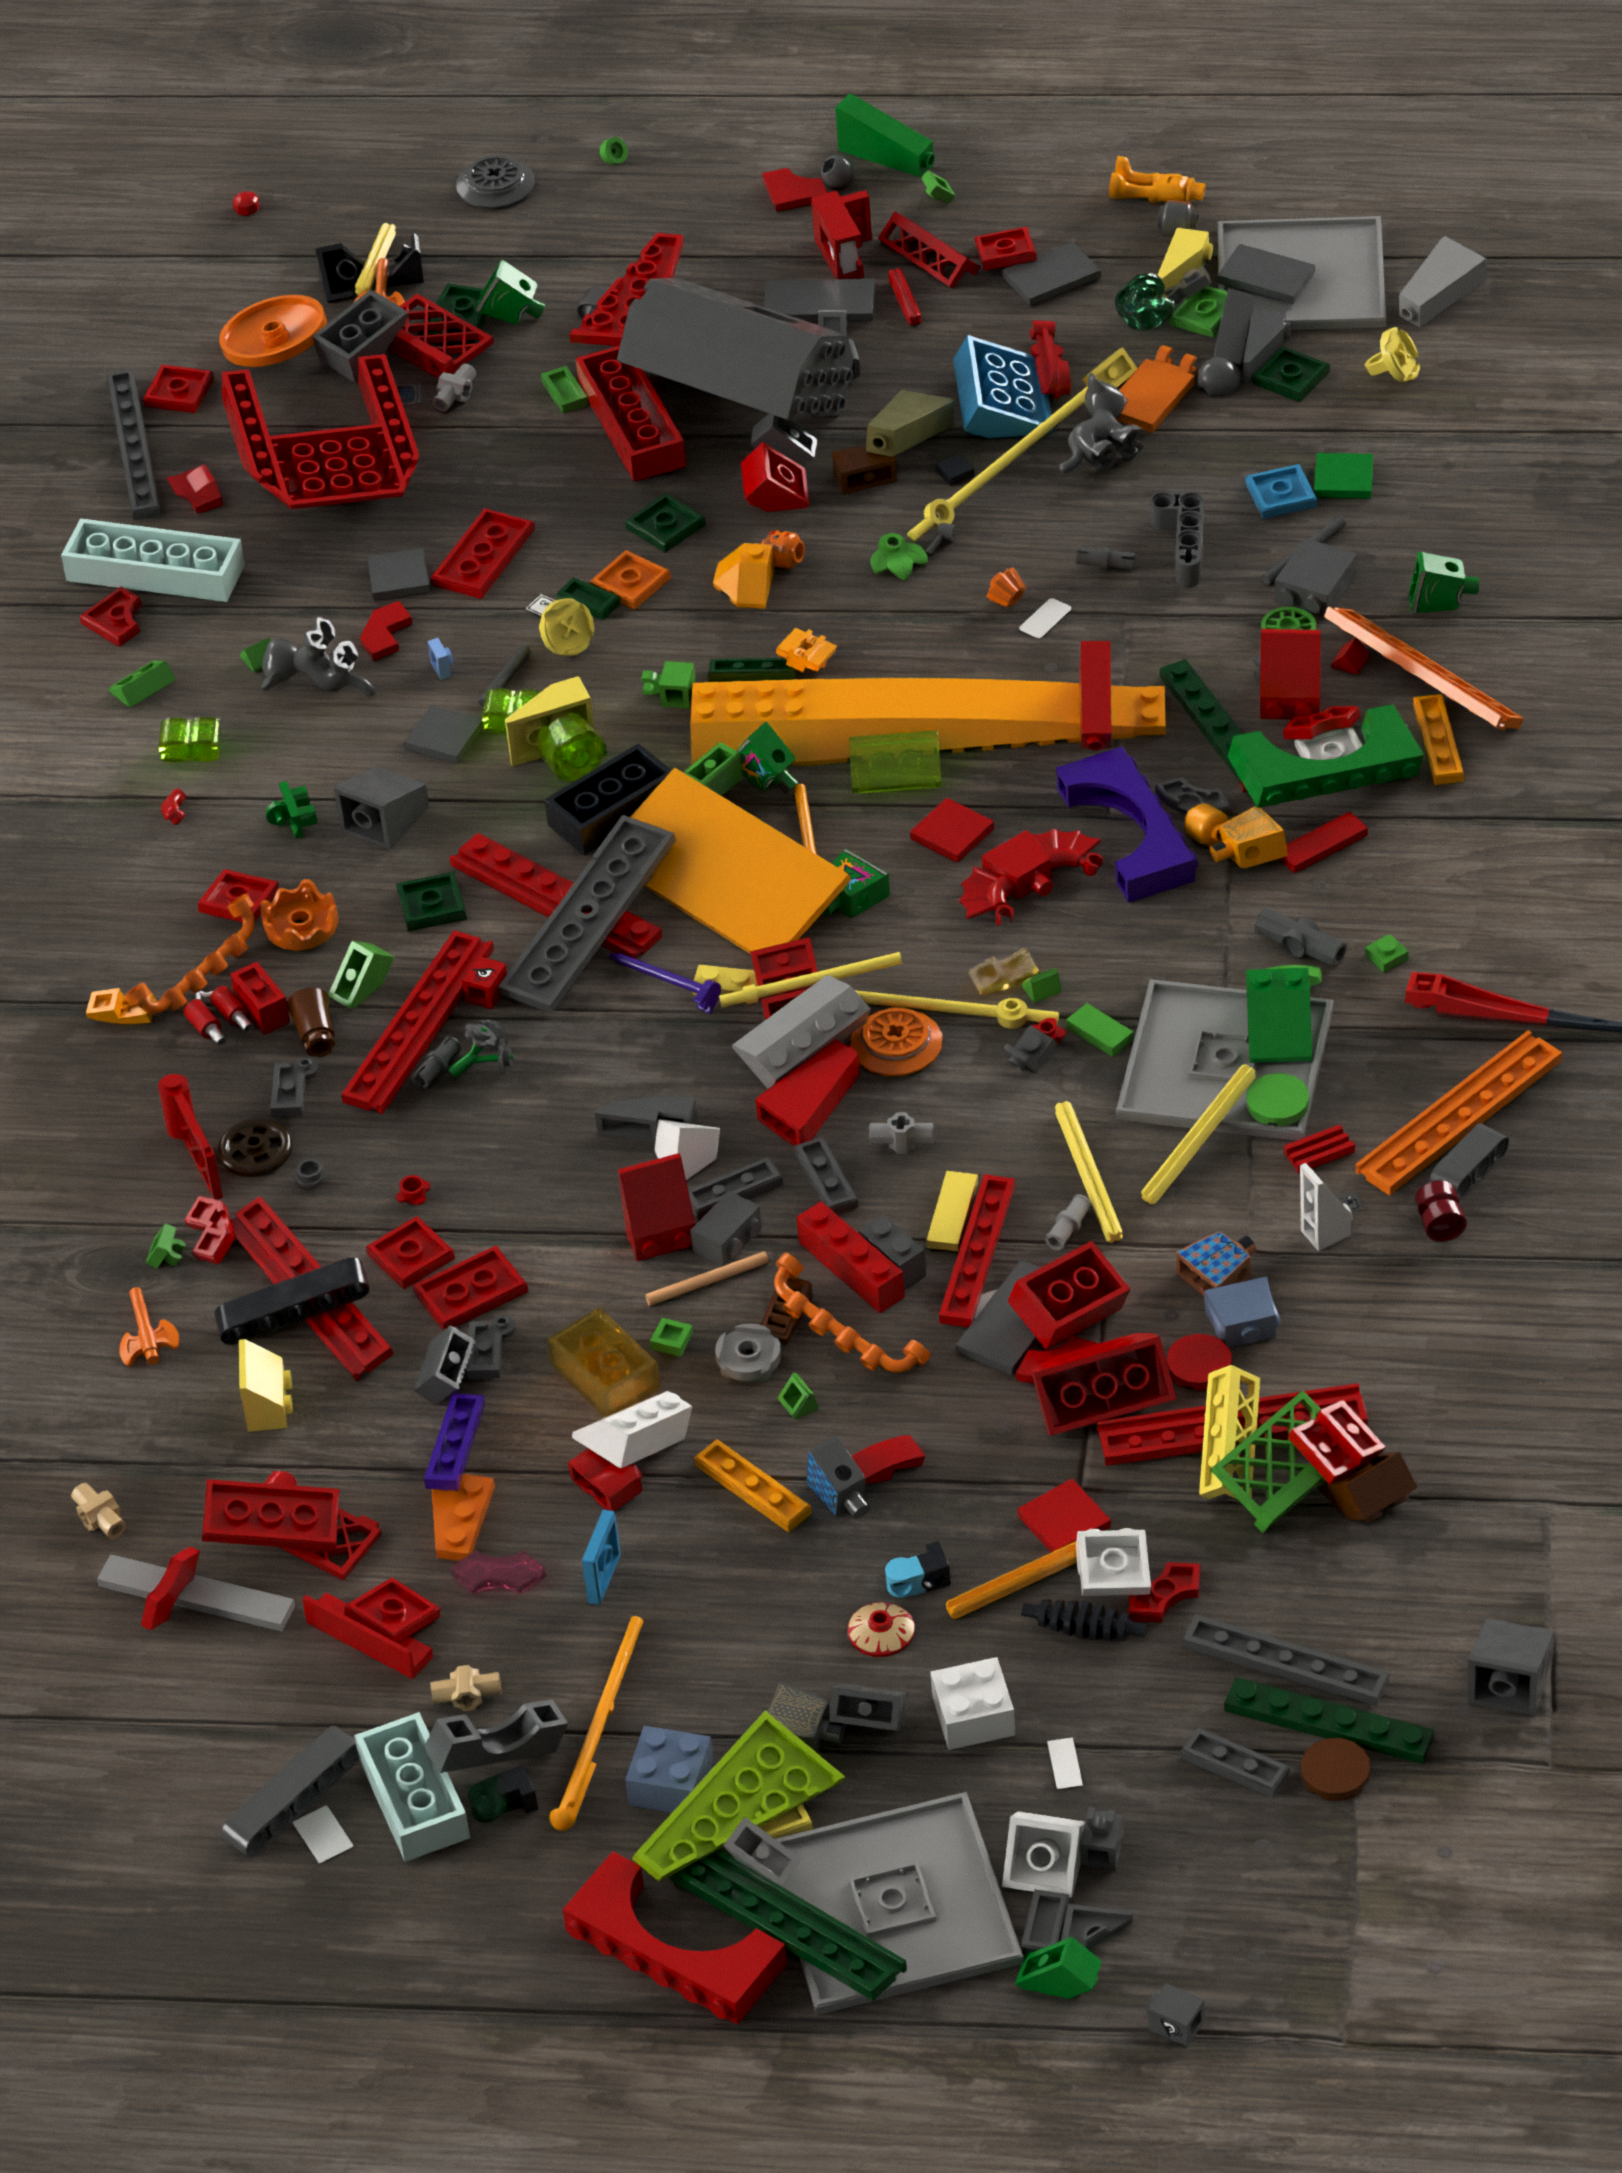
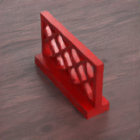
M416 294L399 306L409 313V317L387 349L439 379L443 372L454 375L455 371L462 364L468 363L494 344V340L489 334L421 295ZM417 305L425 308L424 311L410 312ZM429 318H442L444 321L429 322ZM425 319V323L409 324L410 320ZM459 328L463 330L460 333H448V329ZM444 330L443 334L428 335V331ZM424 331L423 336H414L409 333ZM467 340H480L477 344H467ZM463 341L462 345L447 346V342ZM443 342L442 347H433L428 344ZM462 353V355L456 358L455 360H453L452 357L447 355Z

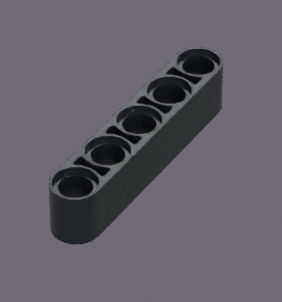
M346 1258L219 1305L214 1314L220 1339L227 1345L239 1344V1340L242 1339L251 1340L360 1300L369 1293L370 1288L363 1262L360 1259Z

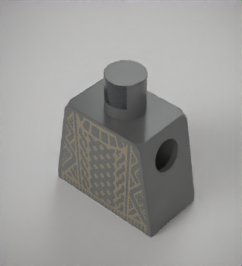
M778 1683L767 1710L770 1715L817 1754L823 1740L837 1744L842 1743L845 1734V1724L829 1721L830 1709L829 1702L826 1699L787 1684Z

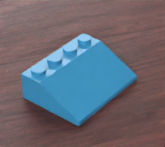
M967 335L953 359L964 431L986 438L1027 436L1052 415L1049 396L1042 394L1040 390L1035 357ZM1053 428L1051 431H1049L1047 434H1052L1054 428Z

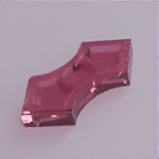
M475 1550L451 1567L452 1576L472 1594L488 1588H506L521 1594L546 1576L545 1568L524 1550L508 1557H491Z

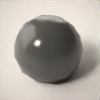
M840 154L831 155L824 161L821 167L823 181L828 186L836 189L845 187L854 177L853 163L846 156Z

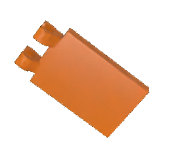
M1162 345L1158 349L1154 361L1145 359L1119 389L1126 396L1128 402L1116 420L1129 425H1137L1143 430L1153 433L1195 384L1197 367L1192 365L1197 360V356L1187 353L1183 356L1180 366L1172 364L1173 359L1168 358L1173 348Z

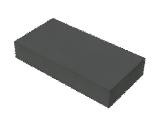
M1034 1889L1020 1946L1022 1954H1030L1061 1940L1067 1904L1070 1903L1069 1894Z

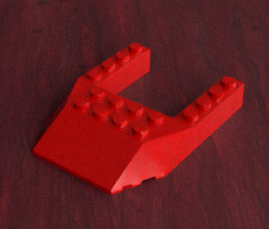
M386 354L358 357V384L372 425L276 436L269 435L249 369L222 372V400L244 469L254 480L290 509L404 496L419 461V452Z

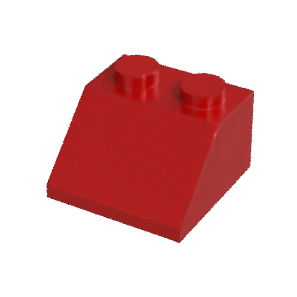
M762 442L741 462L744 497L751 506H757L765 512L803 509L810 505L805 468L766 443Z

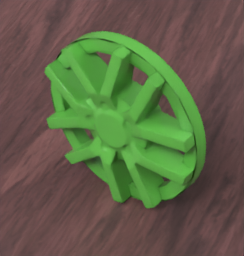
M1280 607L1264 616L1261 622V629L1316 630V621L1304 609ZM1283 613H1291V616H1284ZM1295 613L1301 615L1302 617L1296 618ZM1279 614L1280 619L1273 618L1274 616Z

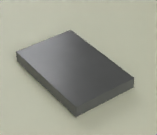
M1074 242L1038 255L1037 261L1013 265L1002 270L1003 278L1030 306L1101 278V270Z
M1239 244L1219 272L1217 283L1294 304L1314 275L1315 265Z

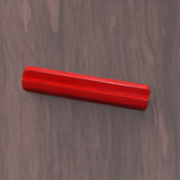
M900 268L889 270V282L907 323L910 326L919 325L922 322L921 313L903 271Z

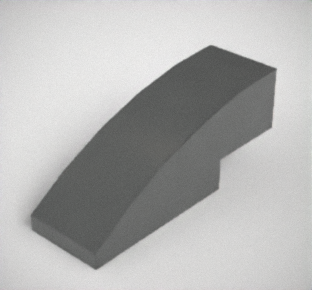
M663 1096L631 1099L599 1107L595 1111L597 1135L656 1142L659 1119L695 1125L698 1120L696 1100L690 1097Z

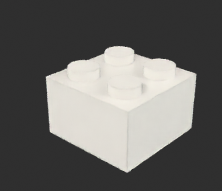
M997 1657L930 1672L932 1698L948 1750L1016 1735L1014 1708Z

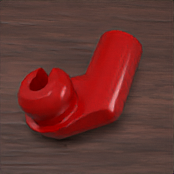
M175 788L161 805V813L164 819L167 821L169 819L174 825H178L185 817V813L178 809L186 799V794L181 789Z

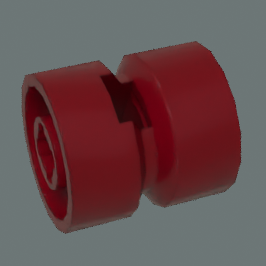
M1438 1180L1422 1186L1415 1195V1203L1422 1217L1426 1234L1431 1240L1437 1242L1450 1241L1459 1237L1467 1226V1220L1459 1204L1460 1201L1456 1189L1447 1181Z

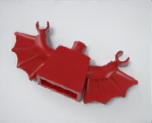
M1052 829L1043 834H1030L1025 830L981 856L982 869L974 866L970 877L961 882L964 894L958 901L967 910L966 919H972L994 910L996 912L995 921L998 926H1001L1002 916L1009 917L1010 922L1013 923L1014 910L1011 906L1007 905L1006 899L1008 896L1011 895L1016 899H1021L1033 891L1041 897L1048 895L1053 888V883L1050 881L1052 879L1051 869L1062 866L1075 868L1081 866L1087 876H1094L1098 868L1102 866L1103 857L1098 853L1089 852L1100 844L1101 839L1087 837L1080 833L1079 830L1062 832Z

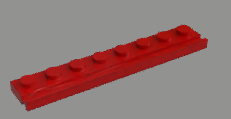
M480 833L474 835L458 849L459 853L456 856H450L452 867L548 918L574 884ZM590 910V911H588V912H582V913L588 914V913L592 912V910ZM625 911L601 946L616 954L621 953L637 959V956L640 954L644 955L662 938V930L644 919Z
M453 930L342 1092V1103L368 1111L375 1109L378 1110V1114L383 1115L463 997L462 979L478 956L489 958L494 951L493 941L489 940L486 943L481 941L480 937Z
M261 1196L235 1213L236 1217L231 1220L235 1240L274 1285L321 1268L320 1264ZM353 1303L304 1320L356 1382L360 1380V1375L366 1371L370 1373L394 1355L389 1344Z
M1359 1383L1304 1391L1320 1409L1344 1400L1368 1427V1417L1362 1394H1360ZM1300 1392L1260 1397L1257 1429ZM1299 1403L1294 1408V1420L1310 1421V1413ZM1206 1406L1097 1421V1431L1100 1437L1105 1466L1202 1452ZM1238 1410L1237 1419L1244 1429L1246 1420L1242 1412ZM1272 1426V1439L1287 1440L1288 1427ZM1238 1440L1235 1442V1447L1240 1444Z

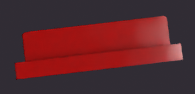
M326 1592L318 1601L307 1595L302 1598L308 1624L411 1679H414L433 1658L432 1648L410 1636L396 1643L345 1616L344 1611L347 1603Z

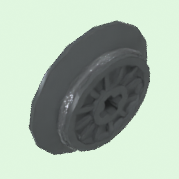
M490 155L477 159L461 172L456 181L457 194L464 202L475 207L488 209L508 207L522 201L531 193L535 185L534 173L526 164L504 155Z

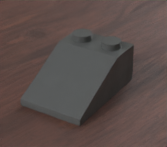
M372 289L369 290L312 336L318 360L356 383L358 381V357L384 354L408 319L409 313Z

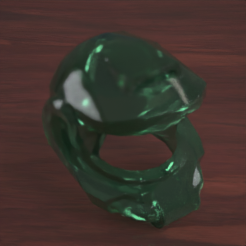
M1152 273L1137 274L1124 284L1115 296V307L1118 315L1131 329L1138 331L1155 328L1170 319L1175 305L1173 300L1161 297L1165 292L1164 283L1160 276Z

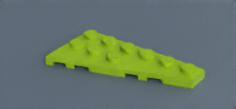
M765 1710L640 1847L632 1860L660 1882L724 1847V1844L744 1817L756 1826L761 1827L842 1783L845 1776Z

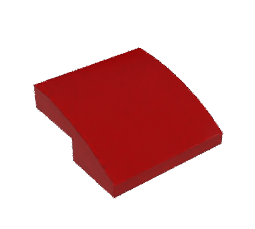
M1344 1400L1321 1409L1315 1419L1293 1428L1287 1437L1330 1485L1357 1471L1381 1454L1386 1448Z

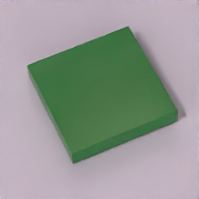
M1316 453L1314 482L1316 498L1371 499L1374 454Z

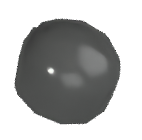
M1223 357L1209 359L1204 362L1198 371L1197 388L1201 389L1203 387L1209 396L1213 394L1219 396L1231 394L1240 384V371L1235 364Z

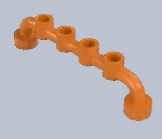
M243 894L227 906V909L234 918L241 916L243 920L242 928L237 933L227 938L221 947L205 957L198 967L188 972L182 978L183 980L166 991L157 1002H153L148 998L152 992L144 982L132 988L124 996L131 1007L138 1005L145 1012L151 1014H159L169 1007L172 1011H176L188 1001L184 996L187 991L191 990L193 993H196L208 984L204 977L210 971L215 976L228 967L225 958L230 954L236 958L249 948L245 941L251 936L255 927L254 915L250 909L254 903L249 896Z
M784 1252L777 1260L776 1266L779 1269L774 1278V1287L776 1293L786 1301L783 1306L785 1311L796 1319L802 1313L811 1318L812 1320L808 1324L820 1336H824L827 1331H830L837 1336L834 1343L843 1352L849 1354L853 1348L863 1354L859 1358L860 1362L869 1370L875 1371L880 1366L892 1373H902L910 1370L915 1365L923 1367L931 1357L930 1352L922 1344L915 1340H910L903 1349L906 1357L900 1360L890 1358L879 1346L870 1344L861 1338L853 1328L845 1327L828 1311L822 1308L819 1309L810 1303L808 1298L802 1293L794 1292L787 1286L788 1278L796 1279L804 1270L803 1265L795 1257Z

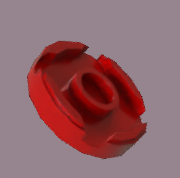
M1193 1334L1175 1341L1168 1350L1166 1361L1171 1379L1177 1385L1184 1388L1185 1385L1193 1386V1390L1202 1391L1208 1387L1209 1373L1232 1365V1355L1229 1347L1221 1339L1207 1334Z

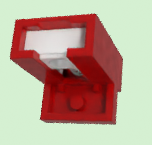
M864 190L840 197L837 191L811 197L814 241L835 279L864 278L863 263L857 254V248L862 247V242L872 240L868 193Z

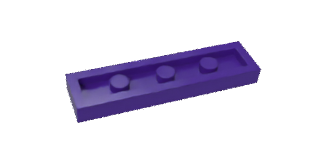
M455 1393L451 1395L424 1477L425 1489L458 1491L485 1408L484 1395Z

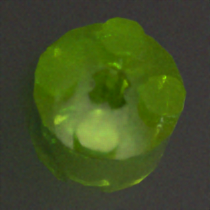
M570 713L565 717L555 720L549 726L543 727L538 734L540 740L538 744L539 755L561 781H576L596 769L602 757L606 758L607 756L606 744L585 719L575 713Z

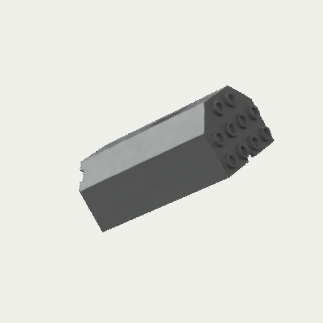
M679 278L649 279L644 286L646 293L641 299L635 298L629 306L617 357L619 362L787 420L810 418L811 414L816 417L840 415L845 407V394L847 386L853 377L852 366L854 362L848 335Z

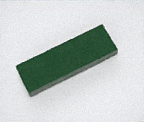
M785 658L710 659L708 681L793 680L797 678V669L786 665L787 659Z

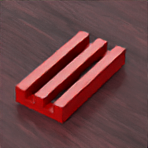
M1341 1124L1284 1145V1154L1298 1174L1300 1173V1165L1304 1163L1313 1169L1355 1152V1144L1353 1141H1349V1135L1346 1132L1343 1133Z

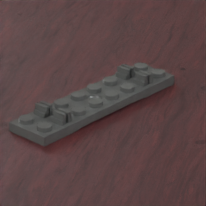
M622 815L543 927L498 986L500 994L553 1013L566 993L570 992L571 986L575 985L576 979L644 884H647L649 878L653 876L652 873L676 841L674 833ZM592 910V912H590V913H588V914L582 913V912H588V911Z

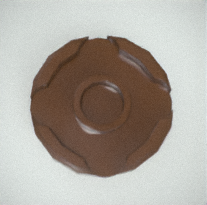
M1329 1738L1314 1743L1305 1751L1301 1760V1780L1307 1790L1313 1794L1316 1792L1322 1795V1799L1329 1801H1342L1357 1796L1363 1791V1786L1366 1783L1368 1784L1370 1779V1759L1364 1749L1356 1743L1342 1738Z

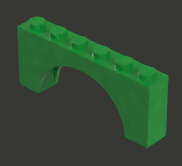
M1394 704L1367 709L1361 727L1365 744L1355 752L1340 758L1315 760L1289 754L1269 742L1261 731L1233 736L1227 757L1256 807L1260 808L1295 800H1304L1319 795H1329L1334 792L1357 789L1373 784H1383L1403 778H1411L1418 775L1424 754Z

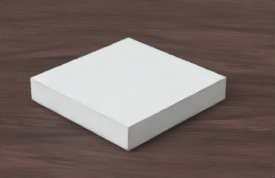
M1352 726L1351 728L1330 730L1315 736L1313 739H1295V748L1300 757L1315 760L1340 758L1355 752L1363 746Z

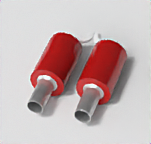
M220 986L208 993L202 990L195 994L196 999L190 1001L183 1010L184 1016L205 1039L212 1038L218 1046H223L227 1039L220 1032V1021L201 1001V996L210 997L213 1006L229 1024L239 1025L246 1033L253 1029L252 1023L246 1018L248 1015L247 1008L226 986Z

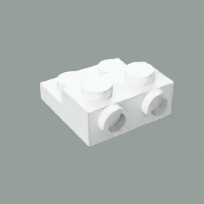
M1124 1528L1100 1531L1098 1529H1089L1077 1532L1075 1547L1082 1596L1150 1594L1151 1581L1145 1530Z

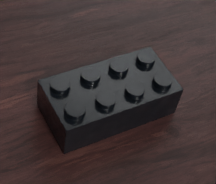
M638 743L544 799L548 826L579 852L586 855L602 844L622 815L631 817L672 770Z

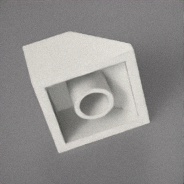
M1019 1811L1012 1815L1009 1824L1002 1887L1032 1892L1036 1889L1069 1894V1897H1072L1081 1865L1080 1842L1085 1821Z

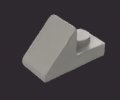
M746 1817L743 1818L724 1844V1847L737 1861L752 1868L781 1887L801 1860L799 1856Z

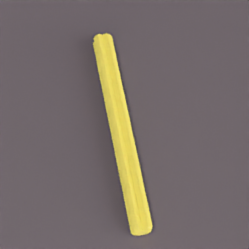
M1246 1064L1240 1066L1143 1188L1141 1194L1145 1202L1151 1205L1158 1202L1256 1078L1254 1068Z
M1068 1101L1057 1103L1055 1114L1105 1239L1109 1243L1120 1241L1123 1238L1122 1228L1072 1104Z

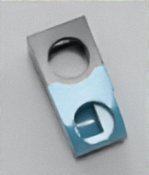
M939 1541L926 1545V1553L911 1558H894L885 1567L887 1591L894 1597L915 1596L951 1585L950 1567Z

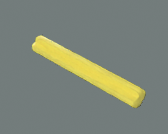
M384 223L356 282L355 293L357 295L363 291L368 292L371 290L377 277L378 260L386 257L395 237L396 227L394 224Z

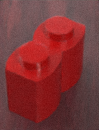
M589 1448L568 1462L570 1477L574 1483L585 1493L592 1495L605 1510L615 1512L643 1491L641 1483L642 1474L633 1463L620 1469Z

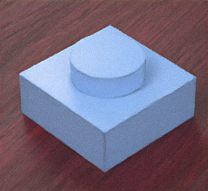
M439 638L427 641L430 663L440 680L451 677L450 664H453V657L448 647L444 648Z

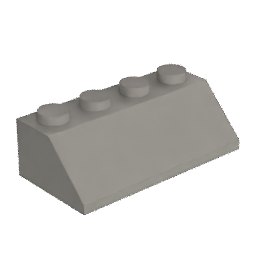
M826 975L734 1043L732 1048L766 1088L769 1089L835 1039L842 1041L867 1022L871 1008L850 985Z

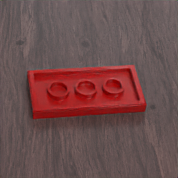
M484 508L430 577L431 585L482 599L535 530L534 522Z
M206 1479L202 1541L336 1551L340 1489Z

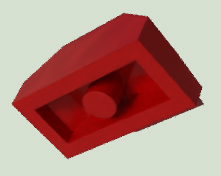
M206 464L179 475L166 477L175 494L188 500L196 514L223 506L216 481Z

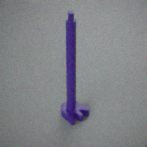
M611 952L609 958L614 959L620 965L697 993L696 997L693 998V1002L698 1003L697 1008L705 1013L712 1014L721 995V986L715 981L707 980L701 984L621 953L615 954Z

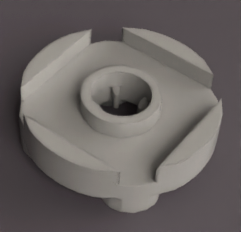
M759 1324L735 1326L734 1332L729 1333L727 1336L725 1332L719 1337L715 1347L716 1361L721 1375L727 1379L767 1381L771 1378L772 1372L778 1367L781 1360L779 1339L771 1335L770 1329ZM747 1349L753 1350L751 1355H743L741 1353H746Z

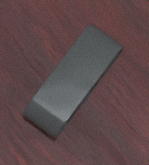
M1482 1123L1477 1124L1437 1164L1430 1176L1429 1183L1438 1180L1451 1183L1456 1189L1459 1200H1461L1503 1158L1509 1147V1138Z

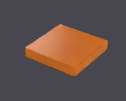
M625 550L590 580V584L619 596L621 604L635 610L669 581L671 574L669 570Z

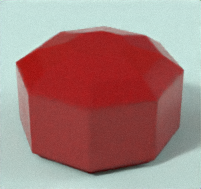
M243 191L236 194L232 201L234 211L238 215H252L260 207L259 197L254 192Z

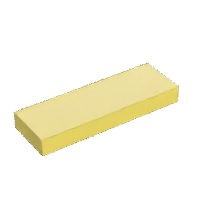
M946 1171L926 1240L927 1248L959 1252L978 1184V1174Z

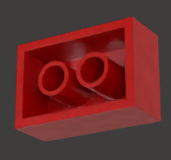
M1090 1241L1018 1279L1007 1302L1047 1350L1120 1311L1131 1288L1093 1241Z

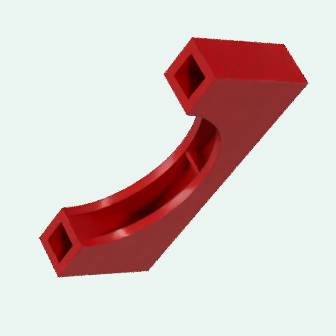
M612 1851L562 1909L566 1931L577 1940L583 1939L592 1944L602 1954L606 1956L612 1955L623 1961L631 1970L641 1971L652 1977L660 1986L670 1987L681 1993L689 2002L705 2006L718 2018L728 2019L738 2025L787 1966L785 1944L757 1928L740 1942L712 1951L684 1950L659 1941L641 1926L633 1913L636 1900L644 1888L641 1866Z

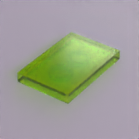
M938 730L849 737L852 793L942 787Z

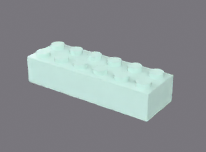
M81 518L61 554L66 581L116 588L122 586L125 589L223 602L228 601L245 566L241 539Z

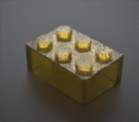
M601 1307L547 1338L550 1364L604 1418L638 1403L661 1389L657 1362Z

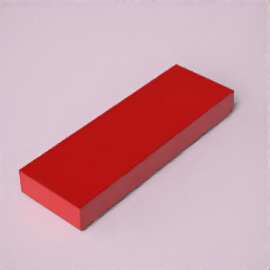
M1349 811L1287 843L1288 856L1279 858V860L1295 874L1368 836V827Z

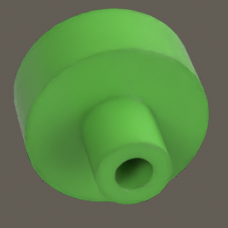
M612 137L602 142L600 155L608 165H616L626 160L628 148L621 138Z

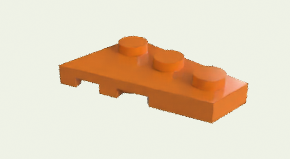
M463 1474L458 1491L431 1489L437 1558L470 1562L495 1488L494 1478Z

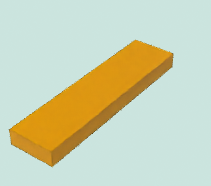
M1443 694L1413 697V707L1434 785L1464 782V773Z
M718 1439L694 1457V1465L788 1533L812 1514L811 1505Z

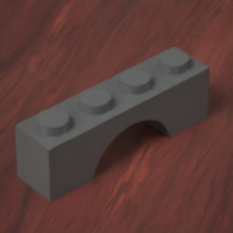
M552 1699L523 1704L506 1721L485 1729H476L466 1714L436 1719L424 1749L440 1773L556 1752L568 1722Z

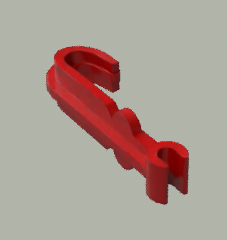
M1032 320L1033 329L1029 330L1030 340H1036V344L1031 346L1030 354L1036 358L1035 366L1042 394L1051 395L1052 399L1059 400L1061 395L1070 396L1071 380L1068 361H1063L1064 350L1061 346L1055 345L1053 341L1056 331L1055 322Z

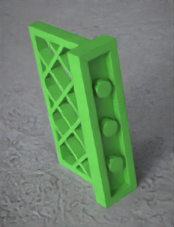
M1304 1391L1295 1396L1210 1470L1257 1519L1254 1525L1262 1533L1267 1531L1325 1480L1311 1463L1309 1465L1295 1463V1449L1297 1448L1289 1439L1288 1441L1272 1439L1271 1427L1274 1425L1288 1427L1289 1435L1294 1427L1309 1422L1294 1420V1408L1299 1403L1310 1413V1421L1316 1418L1321 1409ZM1251 1444L1265 1446L1266 1460L1249 1458V1446ZM1272 1447L1288 1448V1462L1272 1461ZM1243 1452V1457H1237ZM1229 1463L1243 1465V1479L1232 1478L1223 1468ZM1249 1466L1266 1467V1482L1249 1480ZM1272 1468L1289 1470V1482L1287 1484L1273 1483ZM1250 1488L1266 1489V1502L1260 1507L1250 1497Z

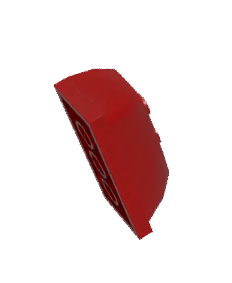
M1134 1333L1041 1360L1031 1370L1046 1429L1050 1436L1176 1399L1161 1338L1158 1334Z

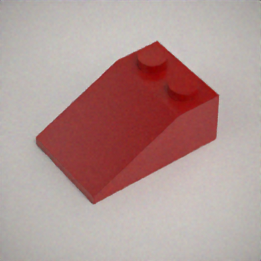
M1261 629L1260 719L1292 720L1294 717L1319 713L1321 706V630Z
M680 1153L618 1169L626 1236L636 1261L691 1247L690 1230L696 1223Z

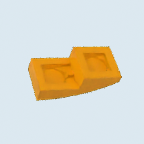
M120 988L92 992L86 1015L90 1019L117 1024L151 1023L153 1014L145 1012L138 1005L131 1007ZM151 993L148 996V998L151 1001L156 1002L153 993Z

